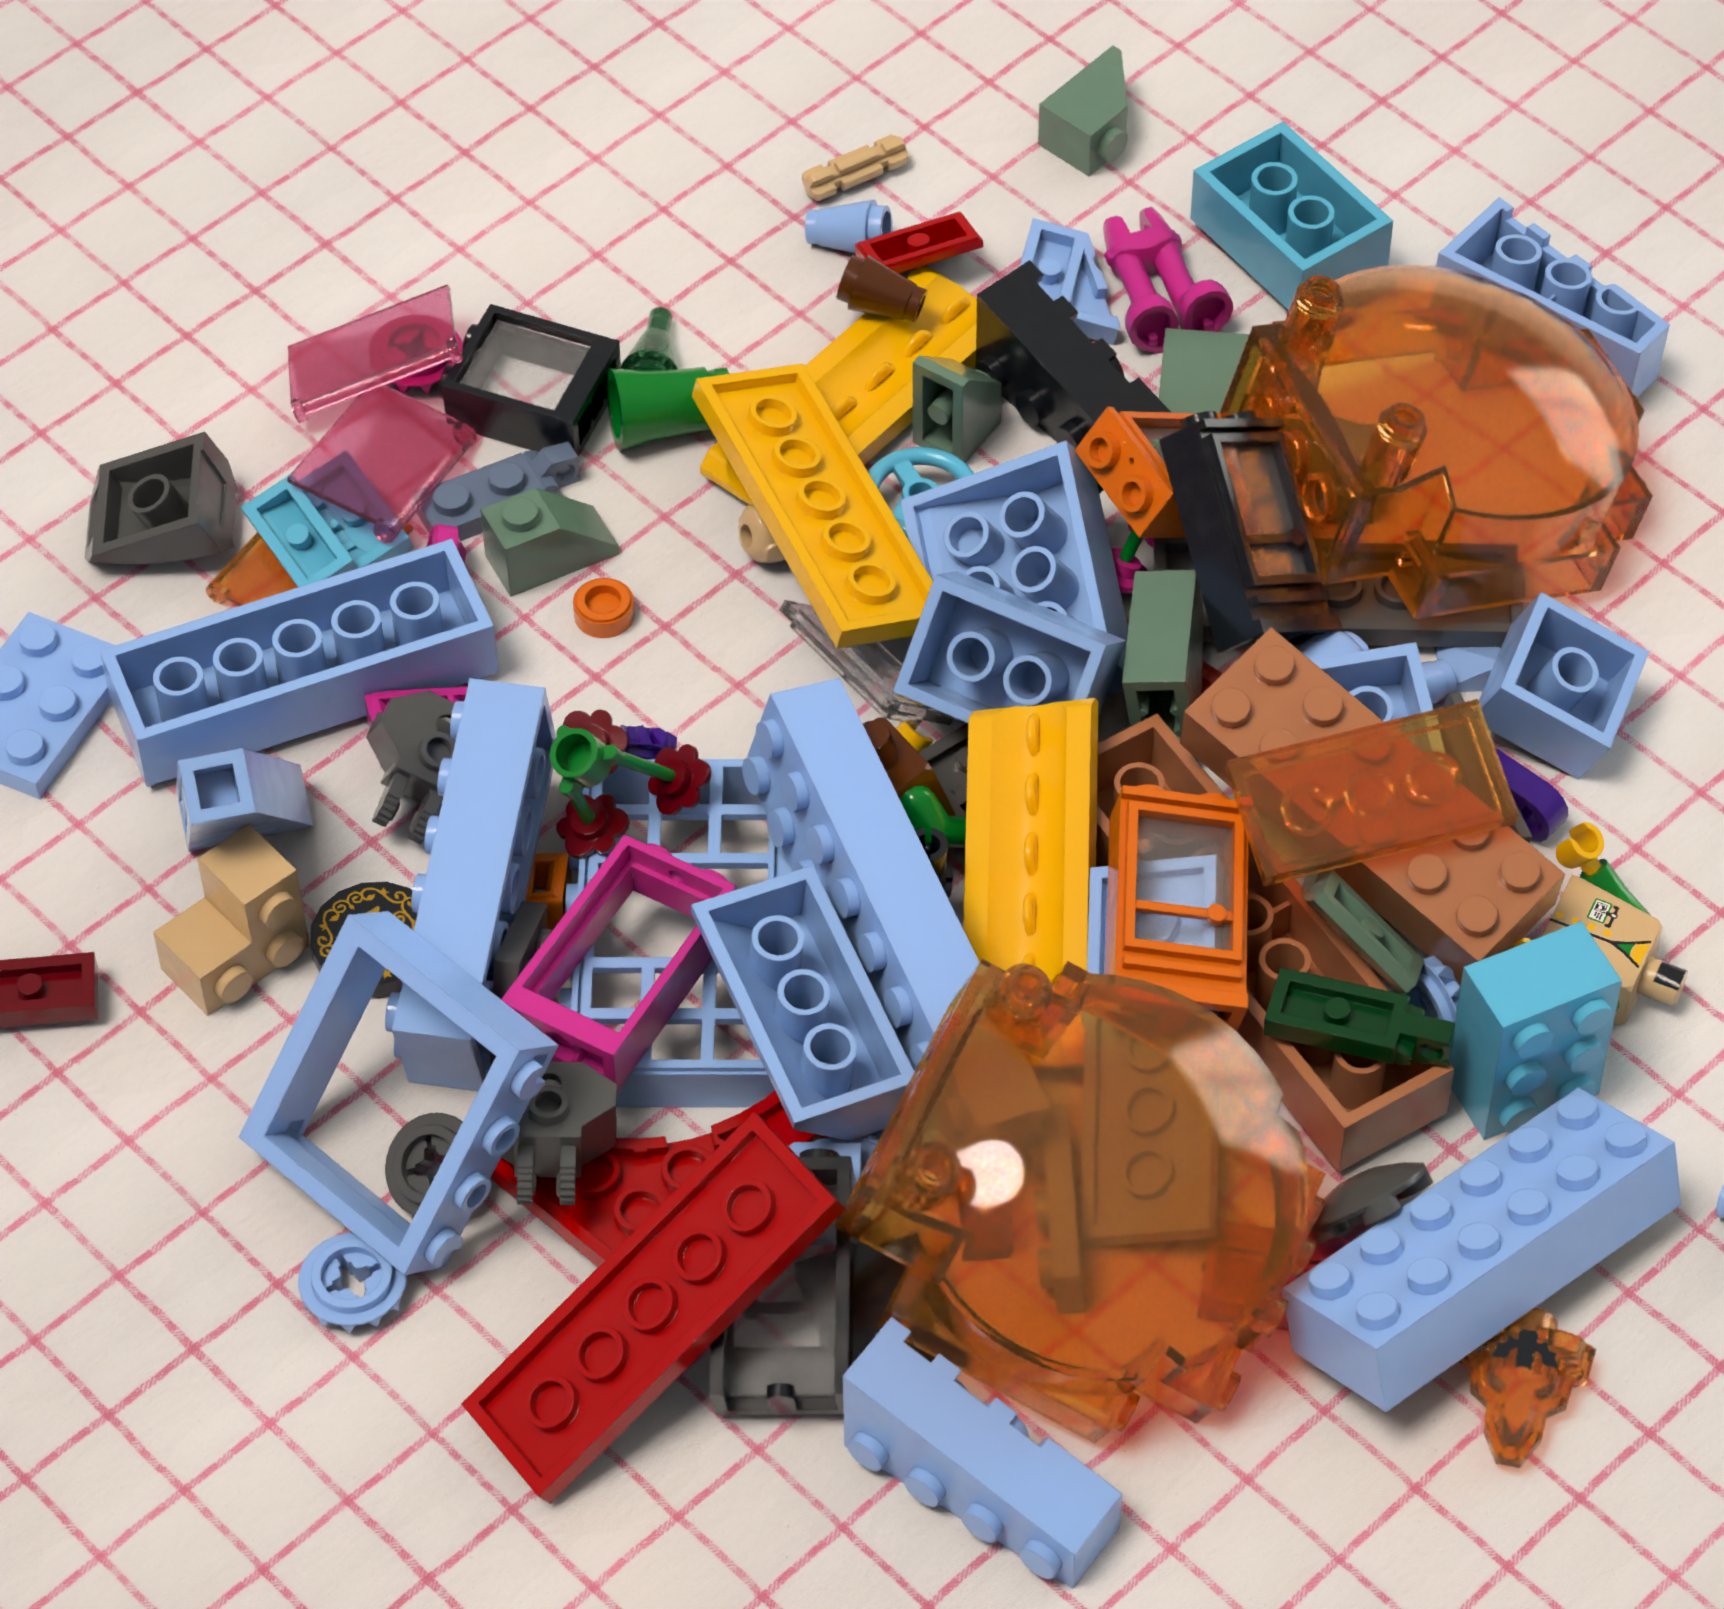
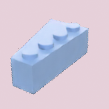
M1497 198L1438 253L1428 307L1628 408L1657 379L1670 324L1617 284L1605 286L1592 277V266L1577 254L1570 258L1565 257L1549 245L1551 237L1549 233L1535 223L1525 227L1512 217L1514 207L1502 198Z

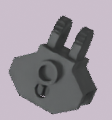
M429 690L391 698L384 711L378 712L366 736L385 772L380 782L385 785V789L375 809L372 822L386 827L389 821L394 819L399 809L402 795H406L421 803L411 820L408 839L418 844H422L425 840L429 817L431 815L437 816L442 805L443 796H439L437 791L439 768L443 758H452L456 739H451L450 723L441 719L442 717L451 719L454 702Z
M550 1062L542 1079L555 1080L560 1083L561 1087L543 1086L538 1094L531 1098L518 1123L520 1132L517 1140L501 1156L514 1165V1177H517V1204L533 1205V1197L536 1195L537 1177H556V1195L560 1198V1205H575L576 1178H582V1167L616 1146L617 1084L584 1062Z

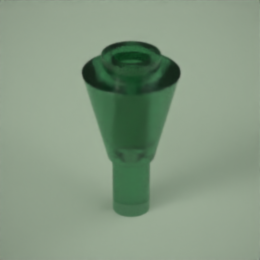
M656 307L651 310L646 331L623 361L621 369L678 370L669 335L672 313L668 309Z

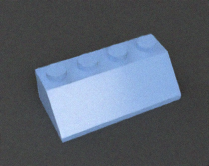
M813 865L691 904L692 916L794 1130L851 1141L911 1120L919 1080Z

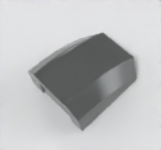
M205 431L99 466L89 505L85 559L108 564L168 563L194 559L235 547L232 539L235 494L239 492L228 459Z

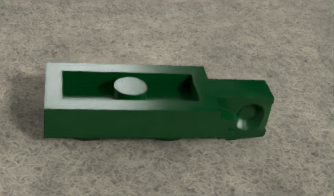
M1280 967L1264 1018L1263 1035L1391 1064L1396 1062L1400 1065H1411L1413 1060L1416 1063L1447 1067L1454 1044L1455 1022L1425 1016L1424 1009L1410 1004L1409 995Z

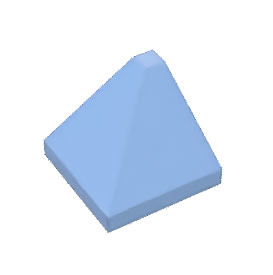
M1435 647L1437 660L1444 659L1454 670L1457 681L1455 692L1483 691L1500 651V647Z

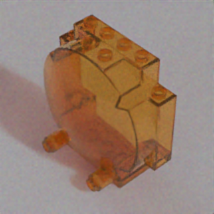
M1394 265L1360 270L1344 275L1336 280L1322 275L1310 277L1298 286L1285 320L1275 321L1272 324L1252 326L1219 413L1220 417L1224 418L1238 412L1253 410L1256 412L1257 418H1283L1285 427L1278 430L1283 432L1324 575L1325 582H1323V585L1388 576L1414 619L1530 602L1540 592L1556 598L1601 591L1621 549L1617 541L1633 539L1653 497L1644 480L1641 479L1632 466L1638 449V424L1645 410L1588 328L1578 329L1556 311L1524 293L1504 287L1487 278L1447 268L1421 265Z
M981 959L952 997L844 1206L846 1210L839 1216L834 1226L906 1266L877 1326L882 1328L892 1316L911 1331L906 1342L934 1357L940 1353L961 1369V1372L1094 1444L1112 1431V1429L1122 1432L1126 1427L1140 1399V1395L1133 1392V1390L1194 1423H1198L1214 1409L1223 1412L1232 1400L1241 1381V1375L1234 1372L1233 1369L1242 1350L1252 1352L1262 1335L1271 1337L1286 1312L1289 1301L1280 1295L1290 1276L1298 1278L1312 1257L1317 1242L1308 1236L1325 1202L1323 1198L1316 1194L1326 1173L1306 1163L1304 1146L1299 1131L1278 1115L1284 1096L1279 1086L1282 1077L1271 1072L1257 1052L1243 1037L1216 1014L1194 1000L1168 988L1129 977L1091 974L1069 961L1065 963L1057 975L1050 981L1041 969L1030 964H1017L1004 971L992 963Z

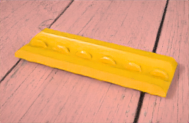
M928 266L917 267L906 277L916 283L917 286L928 290L923 308L915 323L906 319L901 320L865 313L805 365L863 465L870 461L913 422V361L919 355L953 359L970 368H974L976 365L977 298L965 291L960 285ZM717 442L705 455L700 465V474L745 503L754 505Z
M1096 698L1052 702L1037 706H1014L976 710L972 712L968 722L963 930L1032 1070L1084 1066L1090 868L1096 867L1098 701Z

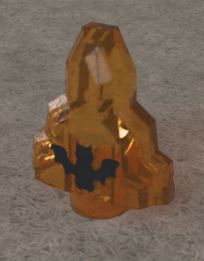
M1533 1308L1458 1361L1470 1369V1393L1486 1407L1483 1433L1495 1464L1520 1468L1542 1442L1546 1419L1565 1411L1572 1389L1587 1385L1596 1349L1587 1344L1581 1336L1558 1330L1556 1318L1539 1308Z

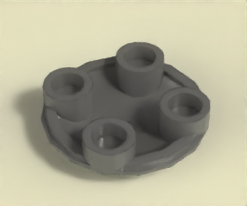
M1403 1162L1367 1169L1337 1185L1314 1208L1306 1219L1305 1226L1314 1244L1322 1243L1350 1227L1348 1219L1360 1215L1364 1225H1369L1391 1215L1401 1208L1398 1200L1420 1192L1430 1186L1433 1180L1424 1162Z

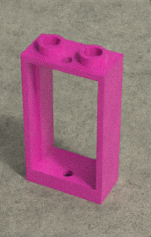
M624 834L501 1000L559 1045L551 1062H584L616 1083L618 1092L713 960L698 926L696 925L619 1032L552 1001V999L632 891L638 892L693 918L691 904L737 890V887L714 870H702L673 857L668 850L657 844H645Z

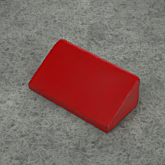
M956 212L860 241L855 244L856 257L865 260L870 255L897 273H901L983 248L984 246L983 239L961 212Z

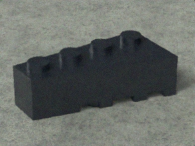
M1030 260L977 294L975 369L983 371L992 379L1001 382V396L1017 409L1020 416L1027 423L1037 425L1057 443L1067 440L1076 449L1107 407H1114L1118 413L1120 411L1171 412L1139 377L1131 383L1124 377L1123 368L1116 357L1117 353L1103 338L1093 344L1073 321L1077 318L1078 311L1063 295L1053 301L1038 283L1042 281L1043 274Z

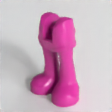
M1148 207L1140 211L1139 223L1141 231L1130 233L1125 221L1120 216L1109 217L1104 221L1103 234L1106 246L1104 257L1114 275L1123 282L1131 302L1125 315V328L1132 344L1143 351L1163 353L1165 328L1179 329L1180 325L1181 329L1219 332L1231 318L1233 311V302L1228 291L1223 285L1212 279L1194 283L1180 251L1182 247L1180 235L1170 228L1156 209ZM1148 274H1159L1175 312L1170 302L1157 294Z

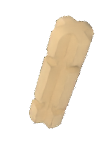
M889 135L875 141L872 147H869L867 144L828 161L825 167L820 164L808 169L802 174L805 192L810 199L821 201L835 195L839 188L844 191L882 175L883 170L886 168L891 171L901 167L909 160L906 145L901 137Z

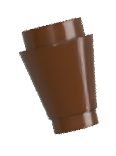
M853 255L842 275L836 299L848 303V310L901 320L906 319L915 323L923 308L928 290L917 286L916 283L870 255L865 260Z

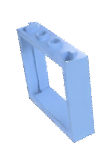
M389 911L350 914L347 916L244 1124L239 1138L403 1275L444 1268L452 1252L461 1248L463 1240L461 1234L473 1211L488 1196L491 1189L490 1178L501 1156L517 1140L520 1132L518 1123L531 1098L537 1095L546 1082L542 1077L559 1045ZM385 969L389 970L496 1055L411 1224L303 1136Z

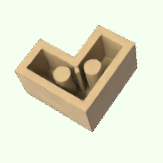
M250 824L197 858L205 897L153 932L161 970L207 1016L226 1003H233L242 998L252 985L277 968H283L293 963L301 952L310 946L297 870Z

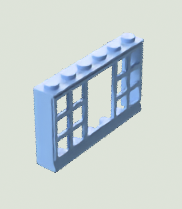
M645 759L651 762L655 761V759ZM702 759L710 765L711 778L709 783L700 790V802L692 809L683 807L674 816L664 815L658 810L656 804L657 796L651 794L648 790L650 776L619 765L614 773L608 775L598 785L583 788V795L591 796L594 800L601 794L611 795L616 802V808L624 810L629 820H648L647 844L653 843L661 846L662 820H709L708 853H671L673 857L697 868L768 869V879L792 872L791 865L782 847L775 846L770 835L768 853H721L722 820H767V815L758 796L752 795L745 785L742 772L744 759ZM594 851L590 856L583 859H576L569 855L570 870H579L578 883L566 884V912L610 853L601 855ZM594 943L572 972V988L560 989L559 1004L600 1024H625L636 1008H592L593 973H641V1002L655 983V973H662L673 957H594ZM714 960L711 961L703 972L702 1008H677L667 1024H702L700 1060H651V1045L618 1090L616 1107L749 1108L775 1090L761 1060H714L715 1024H744L736 1008H716L717 973L719 971Z

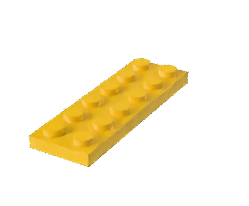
M804 364L696 378L692 398L836 649L913 636L933 580Z

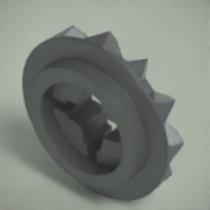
M428 1113L418 1116L400 1129L389 1147L385 1163V1176L389 1192L395 1202L404 1211L415 1216L434 1179L433 1177L417 1173L425 1171L426 1167L435 1163L434 1152L437 1151L439 1156H446L463 1122L456 1118V1116L445 1113Z

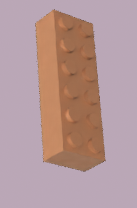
M1272 627L1184 711L1180 745L1241 797L1251 802L1255 809L1320 864L1324 862L1330 869H1333L1371 908L1429 957L1435 956L1442 962L1443 966L1447 965L1453 970L1455 979L1459 983L1462 980L1463 967L1505 951V949L1522 939L1555 905L1565 877V873Z

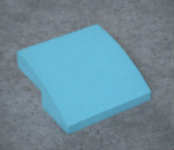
M346 452L299 483L295 481L291 474L240 507L297 587L396 557L414 548L407 533Z

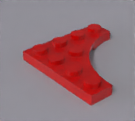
M774 1090L763 1100L743 1112L711 1125V1133L696 1138L667 1143L666 1136L616 1138L615 1147L582 1167V1178H576L575 1205H560V1198L556 1195V1177H537L536 1195L533 1197V1205L523 1206L590 1262L599 1267L753 1112L765 1120L788 1146L793 1142H814L829 1137L794 1130ZM501 1157L491 1179L517 1200V1177H514V1165Z

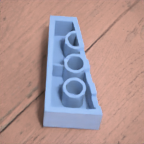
M891 1316L843 1375L844 1446L848 1448L852 1457L865 1468L872 1471L882 1469L903 1482L910 1494L921 1503L931 1507L939 1505L959 1517L965 1527L977 1538L988 1543L997 1541L1018 1554L1025 1566L1036 1575L1045 1579L1055 1577L1073 1589L1120 1528L1122 1493L1049 1437L1042 1439L1038 1445L1029 1439L1028 1430L1017 1417V1412L997 1397L992 1402L985 1404L977 1399L957 1379L962 1371L940 1353L932 1362L921 1356L905 1343L911 1331Z

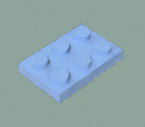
M31 612L26 614L0 649V784L37 799L43 796L111 703L100 650L115 645Z

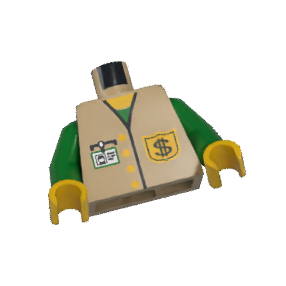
M1583 822L1571 828L1569 831L1571 838L1557 845L1556 859L1562 866L1570 869L1580 867L1582 872L1580 877L1571 876L1542 936L1580 921L1583 922L1622 980L1614 1025L1627 1022L1640 994L1675 1006L1683 990L1688 970L1656 959L1663 925L1657 918L1651 916L1628 890L1606 859H1597L1604 849V839L1600 830L1588 822ZM1520 939L1519 941L1505 949V951L1516 946H1519L1521 944H1524L1526 942L1532 941V939Z

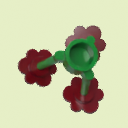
M596 710L591 716L583 711L569 713L565 717L563 725L556 731L557 737L551 745L549 756L552 767L563 777L559 785V791L570 799L566 805L567 817L559 820L556 825L558 835L562 839H566L565 849L568 854L576 859L586 858L594 851L601 855L608 854L615 847L614 838L621 837L629 829L630 821L628 815L624 810L616 808V802L611 795L601 794L594 800L591 796L583 795L582 793L584 787L590 788L598 785L608 775L614 773L618 765L650 776L648 790L651 794L657 796V808L662 814L674 816L683 807L695 808L701 799L700 790L709 783L711 778L710 765L698 758L697 748L689 744L681 746L679 750L667 747L657 754L654 762L625 752L629 745L628 734L623 728L612 725V716L606 710Z

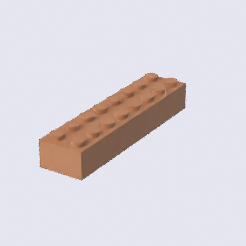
M1158 714L1098 743L1096 867L1108 866L1109 821L1123 785L1139 786L1152 784L1160 786L1166 791L1196 795L1204 793L1225 795L1191 753L1180 745V740ZM1249 824L1246 993L1249 994L1248 1010L1232 1040L1338 1172H1341L1446 1115L1454 1068L1449 1062L1447 1067L1416 1063L1413 1060L1411 1065H1400L1396 1062L1391 1064L1263 1035L1264 1018L1280 967L1386 991L1389 990L1359 954L1302 898V886ZM1138 833L1137 863L1216 856L1223 865L1224 844ZM1222 889V906H1223V889Z

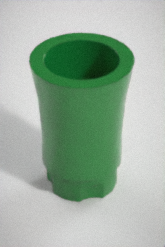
M705 367L678 370L609 368L606 383L607 405L616 448L621 451L650 441L711 431L692 398L696 378L731 373L728 372L727 368L706 370Z

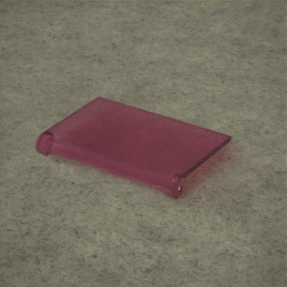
M449 285L441 286L289 345L291 408L299 424L306 422L309 419L308 414L448 360H452L454 364L462 362L463 355L455 337Z
M372 379L289 475L287 482L373 523L375 536L384 543H392L456 463L475 443L477 434L471 426Z

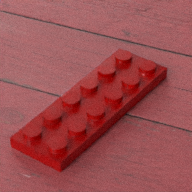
M753 1112L461 1405L535 1494L551 1504L846 1208L766 1121Z

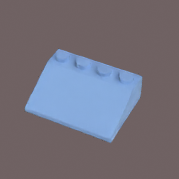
M1067 440L901 500L908 540L932 580H934L936 574L959 571L1126 640L1127 643L1128 625L1097 480L1074 451L1075 448ZM1126 644L1106 696L1123 690L1122 678ZM942 713L943 719L948 723L961 721Z

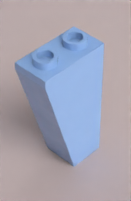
M245 748L178 760L176 793L188 852L214 847L248 824L262 837L313 827L300 764Z

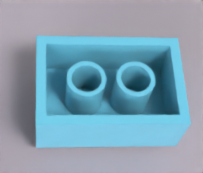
M1281 122L1193 170L1190 219L1298 319L1388 269L1393 220L1286 123Z
M1582 921L1463 967L1455 1018V1038L1449 1058V1063L1454 1068L1451 1090L1483 1140L1503 1132L1512 1133L1576 1088H1580L1594 1097L1600 1092L1622 980Z

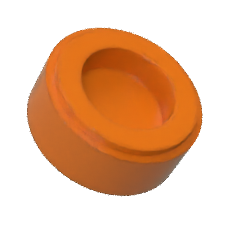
M597 578L584 583L578 588L573 597L575 623L582 632L596 638H610L622 634L631 626L635 616L634 598L631 590L621 581L612 578Z

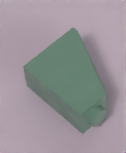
M1195 570L1135 571L1122 678L1130 727L1158 714L1179 740L1184 711L1202 694L1204 611Z

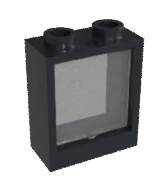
M490 304L478 325L472 324L468 328L463 341L462 352L454 365H447L440 377L438 395L444 401L446 425L538 452L542 448L569 441L579 457L608 406L607 372L609 368L621 369L619 340Z

